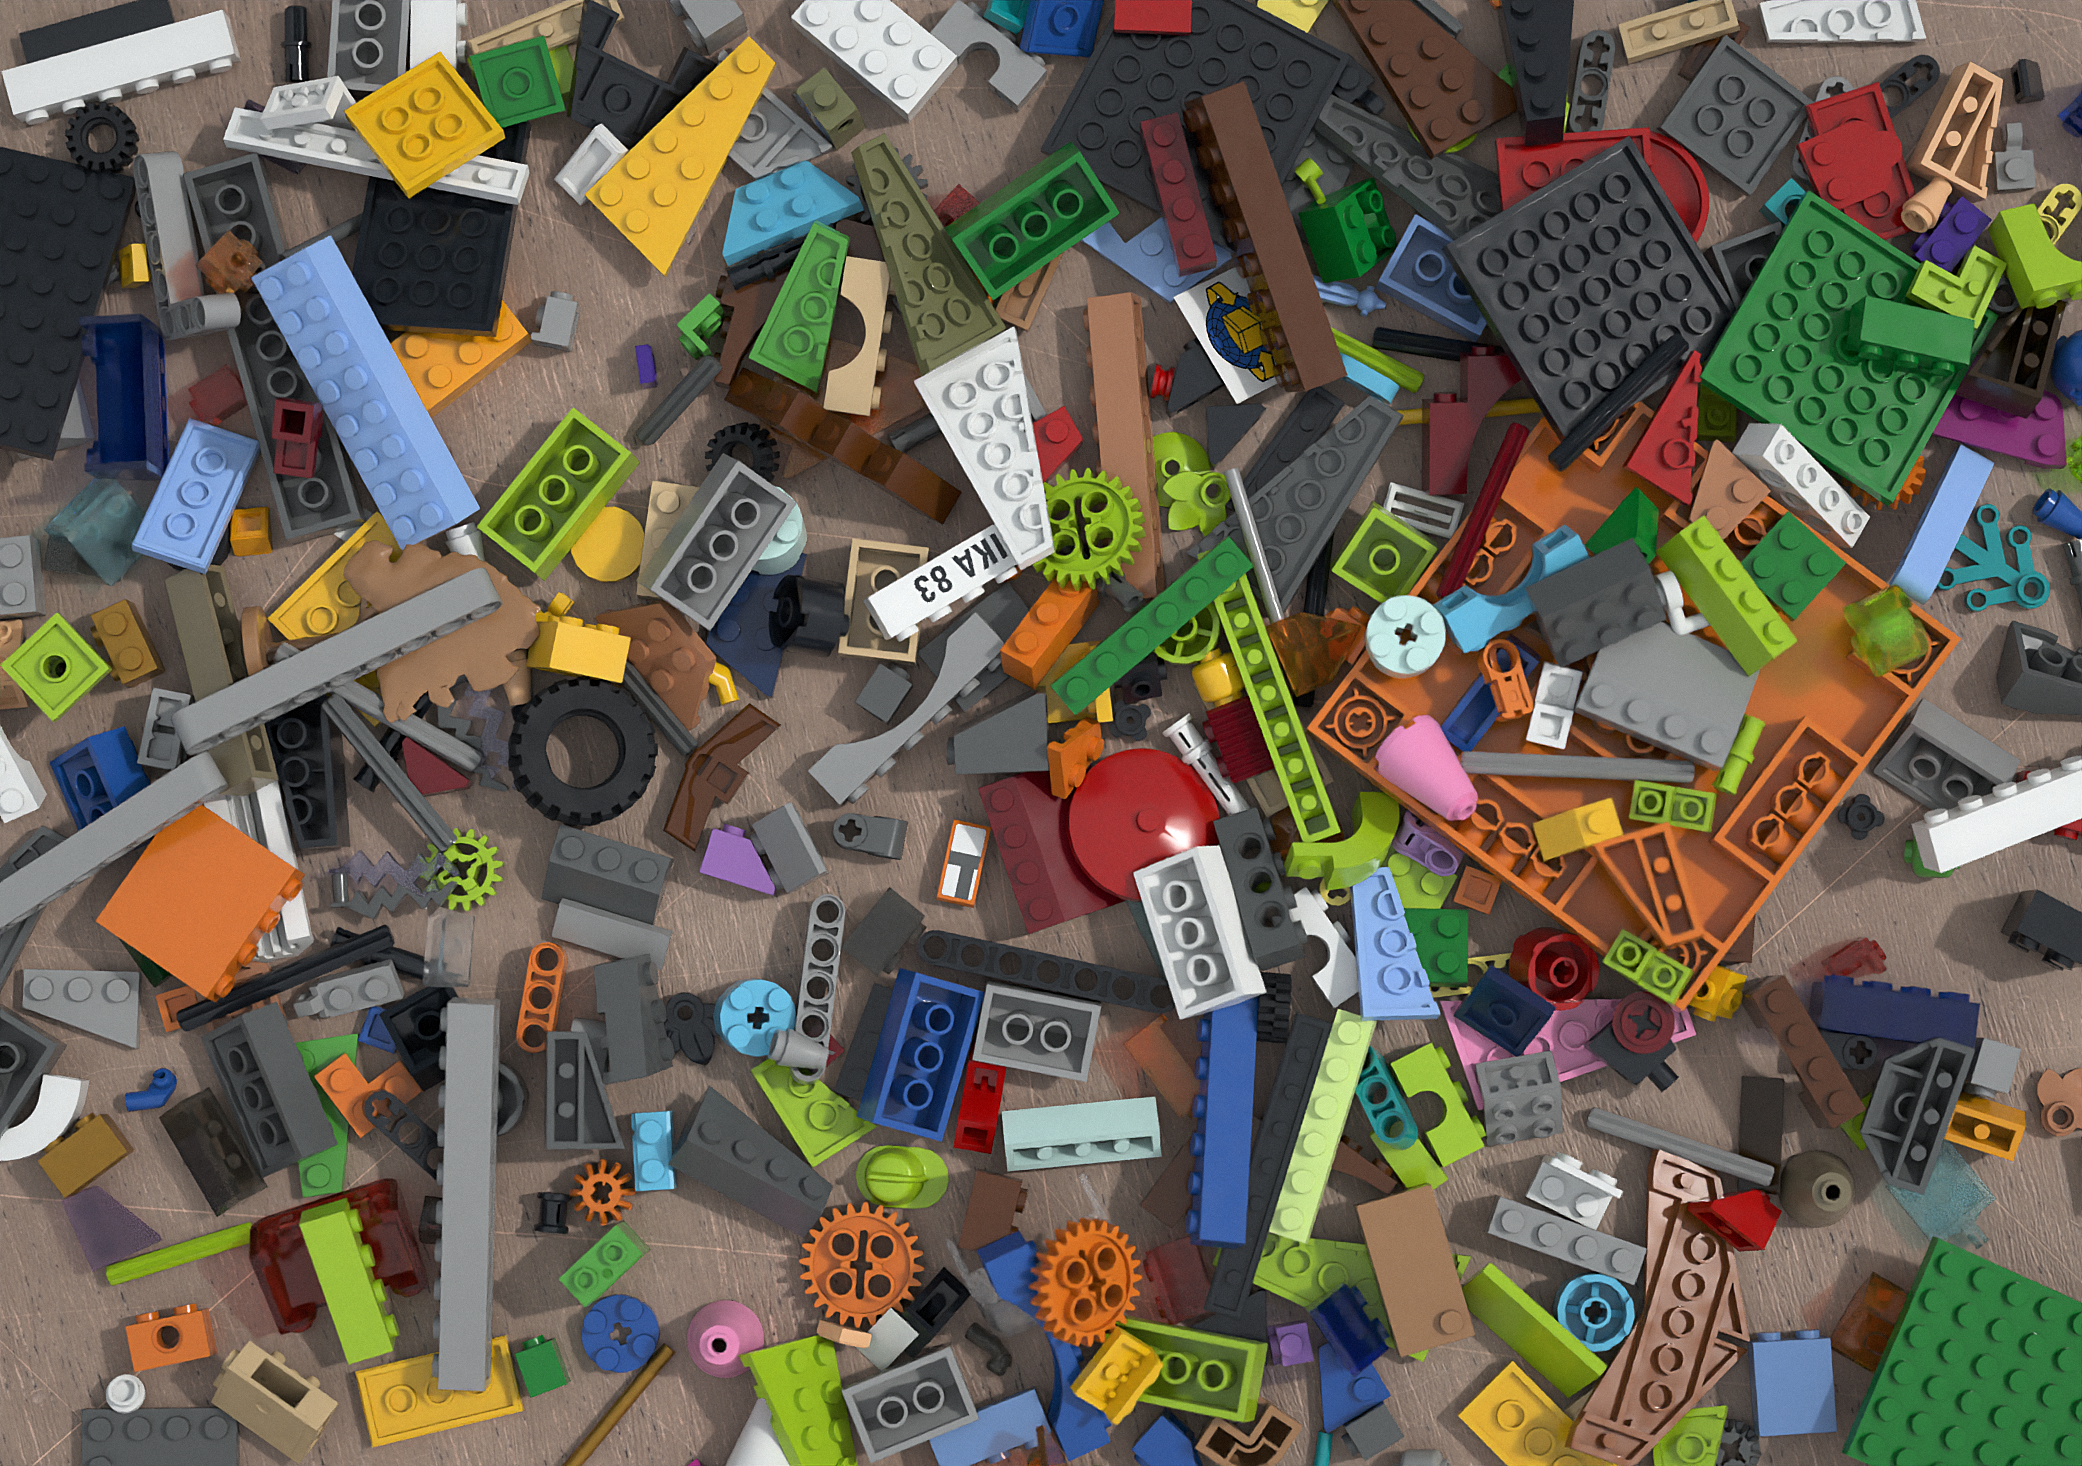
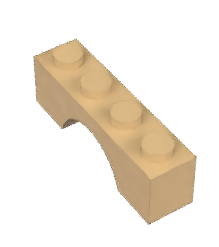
M846 256L841 296L853 303L861 312L865 322L866 335L863 347L853 361L841 368L829 371L824 408L828 411L870 417L871 409H879L882 387L875 386L877 371L884 372L887 349L880 348L883 333L890 334L893 311L886 310L888 295L896 296L886 262Z

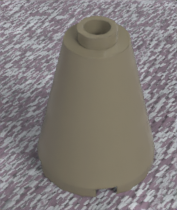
M1807 1151L1796 1155L1789 1161L1781 1173L1780 1194L1778 1196L1783 1209L1798 1223L1814 1228L1827 1227L1840 1221L1851 1209L1856 1194L1855 1180L1850 1168L1838 1156L1826 1151Z

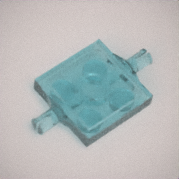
M1943 1140L1924 1195L1889 1184L1885 1186L1930 1242L1933 1236L1945 1241L1951 1235L1961 1233L1962 1231L1976 1249L1982 1247V1243L1989 1241V1238L1986 1237L1975 1221L1981 1211L1996 1200V1198L1950 1141Z

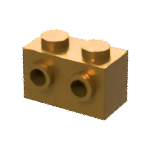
M124 599L90 615L95 624L90 627L91 633L100 648L105 646L111 660L106 663L113 669L110 671V674L115 682L121 681L123 685L133 688L166 672L135 603Z
M93 1112L88 1114L74 1125L77 1130L66 1140L63 1136H59L43 1149L46 1155L37 1162L64 1198L75 1196L135 1151L108 1113L99 1114L97 1117Z

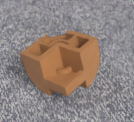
M1259 1395L1255 1421L1239 1422L1210 1416L1199 1433L1194 1448L1221 1466H1275L1283 1458L1303 1425L1271 1401Z

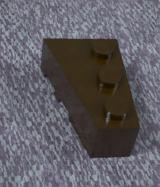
M2058 300L2053 305L2040 309L2036 306L2021 309L2019 305L1964 379L1955 395L2027 419L2042 399L2067 302Z

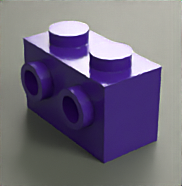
M1963 196L1954 204L1947 201L1938 218V224L1930 234L1928 232L1921 233L1911 245L1910 249L1915 252L1911 258L1918 263L1928 260L1950 273L1992 219Z

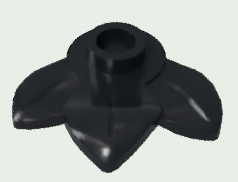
M680 992L669 999L666 1005L667 1019L664 1022L667 1037L673 1043L674 1053L681 1049L687 1058L697 1064L707 1065L710 1062L714 1053V1037L720 1036L715 1030L713 1018L716 1004L702 1003L698 996L690 992ZM681 1006H688L692 1009V1015L688 1018H681L677 1011Z

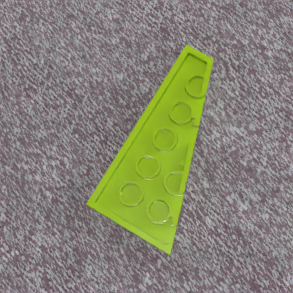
M1268 1233L1253 1284L1395 1349L1365 1244L1309 1238L1308 1244L1277 1234ZM1218 1248L1212 1265H1217L1222 1248ZM1452 1254L1460 1281L1471 1256ZM1429 1349L1410 1354L1409 1356L1424 1362Z

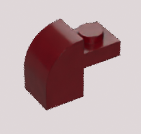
M283 397L275 400L271 438L277 439L273 473L313 478L315 476L318 440L322 437L323 426L321 403Z

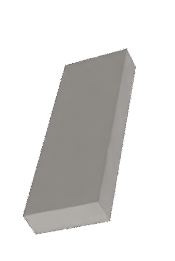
M562 898L551 937L620 958L650 953L651 962L655 963L657 969L662 970L673 931Z

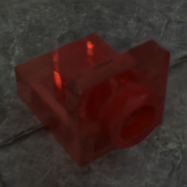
M1867 937L1857 938L1821 961L1829 975L1841 973L1843 977L1862 967L1863 965L1860 961L1862 958L1865 959L1874 974H1881L1887 970L1882 962L1886 960V955L1875 940L1869 941Z

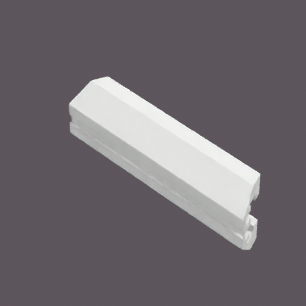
M277 780L245 797L217 794L204 803L206 808L299 870L280 781ZM301 888L299 894L292 901H287L279 912L280 920L270 933H264L256 945L258 946V951L252 961L267 963L276 961V959L298 956L314 942L303 888Z

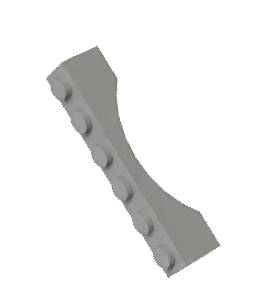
M975 612L947 638L945 658L938 679L928 697L911 716L897 727L875 738L856 743L836 744L808 772L839 805L844 804L847 800L854 804L869 790L865 785L869 779L875 774L879 778L883 777L897 763L893 757L903 747L909 752L925 737L920 732L931 721L935 725L939 724L952 711L949 704L958 695L965 699L980 685L976 678L988 668L992 673L1002 664L1000 649L1006 641L978 612Z

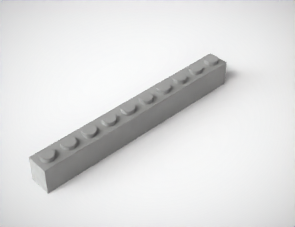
M454 997L447 1003V1008H442L440 1020L441 1031H447L446 1046H442L440 1050V1069L446 1070L445 1085H440L439 1108H445V1123H440L438 1128V1146L444 1147V1162H439L437 1167V1185H443V1201L438 1200L436 1206V1223L442 1224V1239H437L435 1245V1261L441 1262V1277H436L434 1284L435 1301H440V1316L435 1315L433 1323L434 1339H439V1354H434L432 1375L433 1377H438V1389L485 1391L491 1383L500 999Z

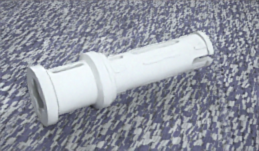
M1190 713L1162 732L1165 737H1170L1183 755L1181 758L1183 763H1186L1188 766L1192 764L1228 816L1252 809L1236 786L1232 784L1230 777L1223 780L1216 759L1210 752L1212 743H1209L1208 739L1204 740L1191 722L1193 717Z

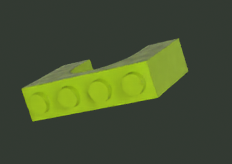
M2035 204L1999 211L1989 226L1988 232L2000 260L2007 263L2005 272L2020 308L2036 306L2040 309L2051 306L2061 299L2071 298L2074 301L2082 299V262L2065 256L2053 245Z

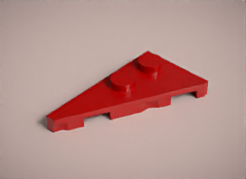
M1695 350L1690 351L1623 466L1629 472L1684 506L1690 505L1693 494L1690 493L1692 467H1695L1693 445L1697 439L1699 407H1696L1698 383L1701 382L1699 376L1702 372L1700 364L1701 354Z

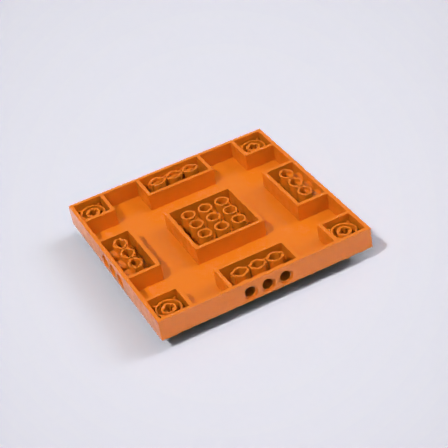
M1641 401L1629 407L1563 471H1557L1548 461V455L1561 442L1545 416H1543L1526 439L1462 587L1467 585L1475 592L1488 596L1501 595L1513 590L1524 580L1530 570L1533 557V543L1561 526L1567 525L1579 535L1583 545H1585L1635 487L1640 489L1659 509L1657 551L1676 534L1690 525L1688 517L1696 498L1709 452L1694 441L1695 467H1692L1690 493H1693L1690 505L1684 506L1623 468L1655 413ZM1767 495L1723 541L1741 563L1788 510ZM1470 514L1407 596L1421 598L1432 606L1441 600L1436 596L1437 589ZM1796 517L1843 559L1846 564L1793 622L1769 602L1798 641L1760 669L1744 714L1755 717L1766 723V725L1762 729L1752 755L1755 756L1752 765L1747 764L1736 790V795L1733 796L1714 788L1712 784L1715 782L1719 771L1715 772L1694 763V779L1692 782L1645 781L1717 794L1711 832L1670 826L1705 935L1702 939L1665 950L1592 852V847L1543 861L1532 826L1535 822L1608 798L1613 800L1623 835L1659 825L1658 823L1629 819L1635 780L1466 773L1478 794L1476 809L1464 820L1449 821L1392 784L1375 770L1374 765L1379 766V762L1375 759L1376 753L1384 740L1396 728L1402 725L1405 729H1408L1416 724L1412 718L1421 715H1429L1437 721L1439 726L1442 725L1480 673L1477 658L1482 648L1477 651H1469L1466 654L1463 653L1452 642L1445 629L1444 647L1436 662L1425 672L1405 679L1394 678L1381 672L1373 664L1366 650L1307 727L1305 733L1569 932L1579 936L1582 941L1604 958L1621 930L1624 929L1656 947L1659 952L1691 969L1693 975L1675 1005H1670L1678 1013L1686 1008L1961 638ZM1585 547L1588 555L1593 557L1594 555ZM1656 553V556L1648 564L1653 578L1657 574L1669 571ZM1679 584L1683 596L1682 609L1685 618L1700 613L1697 606ZM1665 611L1667 619L1662 622L1671 626L1668 614ZM1533 612L1523 618L1522 623L1516 628L1502 631L1490 638L1489 643L1496 639H1506L1511 633L1541 655L1540 662L1526 678L1534 704L1544 661L1555 664L1557 662L1543 639ZM1711 625L1689 633L1729 650ZM1404 628L1401 633L1395 632V635L1400 637L1399 644L1406 646L1408 641L1415 642V639L1410 637V630ZM1597 652L1566 665L1567 667L1582 670L1575 703L1584 687ZM1575 712L1573 713L1564 749L1526 740L1531 713L1524 717L1505 722H1499L1496 719L1471 751L1689 761ZM1448 741L1461 763L1463 751Z

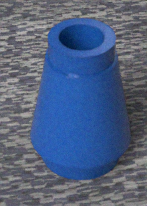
M2051 488L2047 489L2039 497L2032 510V513L2038 517V522L2074 536L2078 540L2082 539V511L2061 490L2055 492Z

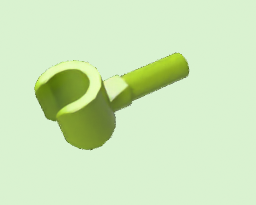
M1308 157L1294 171L1301 179L1303 186L1310 189L1317 203L1323 204L1326 198L1316 182L1323 175V172Z

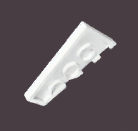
M1770 0L1759 3L1757 6L1767 43L1924 42L1926 40L1916 0Z

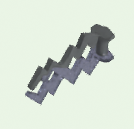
M459 676L457 678L455 685L449 688V690L457 687L465 681L469 683L466 676ZM469 683L463 696H472L475 699L467 715L487 719L482 735H467L472 720L450 716L458 699H454L448 708L438 706V728H455L454 738L481 752V760L476 769L472 771L473 773L483 774L480 786L507 791L508 786L493 779L501 768L484 764L489 751L500 753L498 765L508 766V741L499 740L496 737V732L506 711L485 706L493 688L478 692L472 690ZM513 783V786H512L513 790H517L516 787H515V785H514V783Z
M359 850L342 868L328 869V874L332 877L334 903H331V908L348 907L367 917L377 919L383 905L391 912H394L408 894L424 910L428 908L432 899L438 906H442L457 886V882L451 881L440 890L436 880H432L423 892L417 885V880L422 875L427 881H431L440 866L454 877H459L460 872L441 851L435 855L430 863L427 862L422 853H419L409 869L405 871L389 851H386L374 866L364 852ZM387 873L398 883L393 895L384 886H381L370 902H368L360 890H357L352 900L349 901L347 874H350L356 883H360L364 874L372 886L376 888Z

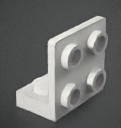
M339 76L283 85L273 88L260 120L267 130L283 127L290 128L295 125L313 122L355 131L346 119L344 110L354 105L356 101Z
M1557 1152L1555 1157L1544 1155L1525 1197L1588 1228L1596 1230L1612 1196L1620 1198L1623 1193L1622 1190L1615 1188L1618 1180L1594 1169H1591L1590 1174L1579 1170L1582 1162L1564 1153Z

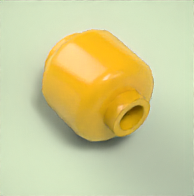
M1217 647L1206 654L1205 658L1192 668L1191 675L1203 701L1207 703L1213 702L1215 707H1219L1243 696L1241 690L1245 688V684L1233 652L1222 653L1220 648Z

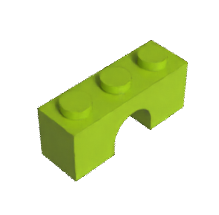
M1428 1042L1388 1063L1405 1098H1409L1422 1091H1431L1440 1098L1443 1105V1115L1435 1126L1423 1131V1134L1441 1167H1445L1485 1147L1481 1140L1482 1137L1486 1136L1485 1130L1476 1115L1470 1117L1463 1104L1469 1101L1459 1081L1452 1083L1446 1071L1447 1068L1451 1067V1064L1441 1046L1434 1048L1432 1042Z

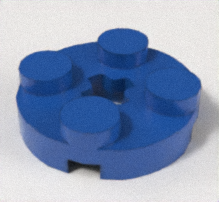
M626 1294L611 1295L597 1302L585 1316L582 1328V1343L589 1358L601 1369L617 1373L633 1371L645 1364L656 1350L660 1337L659 1322L652 1308L638 1298ZM620 1322L623 1328L630 1327L632 1334L626 1337V1344H620L618 1339L612 1340L610 1333L615 1330V1323Z

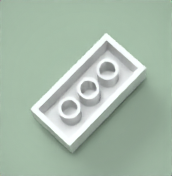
M805 0L791 16L795 29L909 123L958 66L957 55L890 0Z

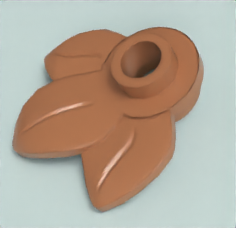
M2082 1068L2071 1070L2062 1078L2055 1071L2046 1069L2039 1078L2036 1088L2037 1096L2043 1106L2040 1112L2042 1127L2054 1136H2066L2071 1134L2076 1128L2082 1129ZM2056 1110L2063 1111L2065 1115V1120L2059 1125L2053 1121V1113Z

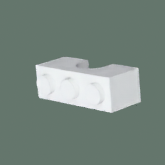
M1304 887L1294 894L1298 907L1291 909L1295 921H1302L1306 935L1319 938L1327 948L1328 956L1325 965L1318 972L1310 976V978L1331 1008H1335L1359 991L1356 955L1354 956L1346 945L1351 938L1340 922L1336 921L1332 924L1324 913L1329 907L1316 889L1310 893L1307 887ZM1279 916L1270 918L1274 926H1277L1282 919Z

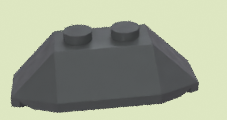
M1937 1036L1884 1058L1859 1132L1887 1184L1921 1195L1925 1194L1974 1056L1975 1048Z

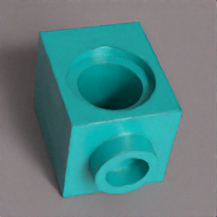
M1790 178L1760 208L1759 212L1771 224L1781 221L1783 230L1789 220L1785 214V206H1797L1801 197L1806 192Z

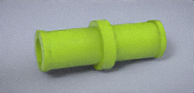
M1743 715L1723 768L1719 770L1715 782L1712 784L1714 788L1733 796L1736 795V790L1747 764L1752 765L1755 756L1752 753L1766 723L1750 715Z

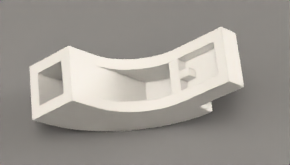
M43 1074L40 1096L34 1112L20 1125L7 1129L0 1138V1161L23 1159L44 1152L43 1149L59 1136L64 1138L74 1127L81 1115L87 1096L89 1080L55 1074Z

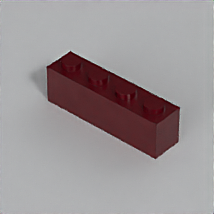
M1178 112L1140 122V135L1178 277L1216 268L1217 256Z

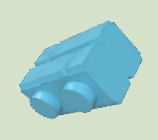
M673 1110L631 1113L632 1130L634 1131L632 1139L635 1191L677 1188L676 1169L668 1165L675 1150Z

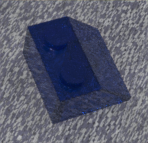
M1341 1282L1307 1305L1305 1309L1348 1373L1354 1378L1389 1349L1384 1340L1390 1337V1335L1377 1317L1370 1321L1362 1309L1368 1303L1357 1286L1354 1285L1348 1288L1345 1282Z

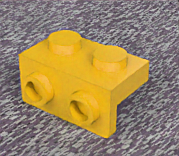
M1117 1326L1070 1388L1075 1395L1103 1411L1110 1422L1118 1425L1123 1417L1133 1410L1137 1399L1144 1390L1155 1382L1163 1367V1363L1151 1346Z

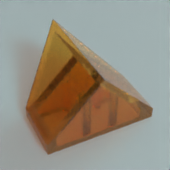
M1299 612L1266 626L1296 697L1330 684L1334 680L1362 625Z

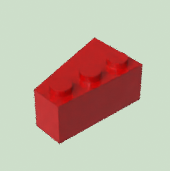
M1065 406L1033 423L1043 483H1048L1083 445V438Z

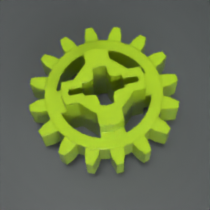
M454 828L453 833L457 836V840L447 850L440 852L434 844L429 843L427 845L433 854L431 858L421 857V862L429 865L428 871L420 873V878L430 879L431 881L424 889L426 893L430 891L440 893L441 889L449 882L456 881L458 885H462L468 895L458 896L451 893L447 898L449 900V910L455 911L458 904L462 903L465 911H471L472 901H476L483 907L486 905L484 898L486 893L493 896L498 894L492 885L494 882L504 881L503 877L496 874V869L504 867L505 863L494 860V856L500 851L499 847L495 846L489 849L486 847L490 837L484 835L477 841L475 840L476 830L469 829L466 837H463L460 829ZM469 844L480 851L470 856L465 855L457 845ZM444 855L446 858L444 871L438 874V863L441 856ZM458 861L465 864L473 863L467 870L468 878L465 879L461 876L451 877L458 870L456 864ZM487 865V876L483 885H481L478 880L481 868Z

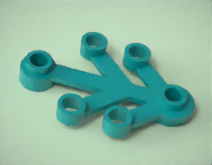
M1991 504L1982 505L1974 514L1976 524L1982 527L1986 550L1962 534L1954 548L1978 565L1958 569L1945 567L1943 572L1950 575L1951 583L1949 586H1944L1938 582L1936 589L1947 591L1956 584L1997 577L2009 586L1987 592L1980 588L1969 591L1964 598V604L1969 611L1980 612L1986 609L1987 606L2015 601L2019 606L2026 609L2038 608L2048 600L2050 585L2047 578L2034 569L2029 545L2032 538L2031 532L2027 527L2018 525L2011 528L2006 534L2007 544L2015 549L2018 571H2016L2005 562L1997 523L2000 514L1998 509ZM1987 509L1992 512L1993 520L1991 523H1986L1981 519L1982 510ZM2015 531H2021L2024 534L2025 541L2023 544L2014 542L2013 533ZM2026 583L2034 585L2036 593L2033 597L2025 595L2023 589ZM1974 593L1982 596L1983 604L1981 607L1972 605L1971 596Z

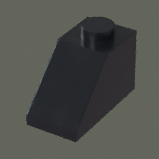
M1198 338L1191 340L1183 346L1185 352L1180 355L1166 410L1170 418L1226 386Z
M945 1267L941 1269L900 1315L904 1321L919 1333L903 1350L912 1359L937 1335L972 1294Z

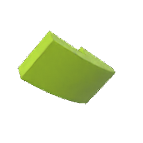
M1705 360L1704 362L1700 363V364H1701V367L1704 366V364H1705V362H1706L1707 360ZM1698 383L1697 407H1699L1696 440L1734 442L1736 439V407Z
M1635 780L1629 819L1658 824L1669 822L1670 826L1711 832L1717 794Z
M1624 929L1621 930L1603 960V964L1672 1006L1675 1005L1693 975L1691 969L1659 952L1656 947Z
M1403 1121L1395 1122L1389 1130L1390 1138L1398 1137L1402 1133ZM1374 1130L1369 1133L1377 1148L1407 1189L1429 1183L1434 1190L1448 1180L1446 1172L1425 1147L1419 1135L1410 1148L1396 1150L1380 1140Z

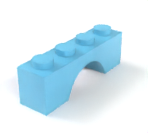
M1563 525L1533 543L1532 563L1527 576L1516 588L1507 593L1488 596L1477 593L1467 585H1464L1433 604V607L1442 616L1444 627L1452 642L1466 654L1469 651H1477L1489 643L1490 638L1500 632L1509 631L1519 626L1523 618L1534 612L1525 587L1590 558L1577 533L1567 525Z

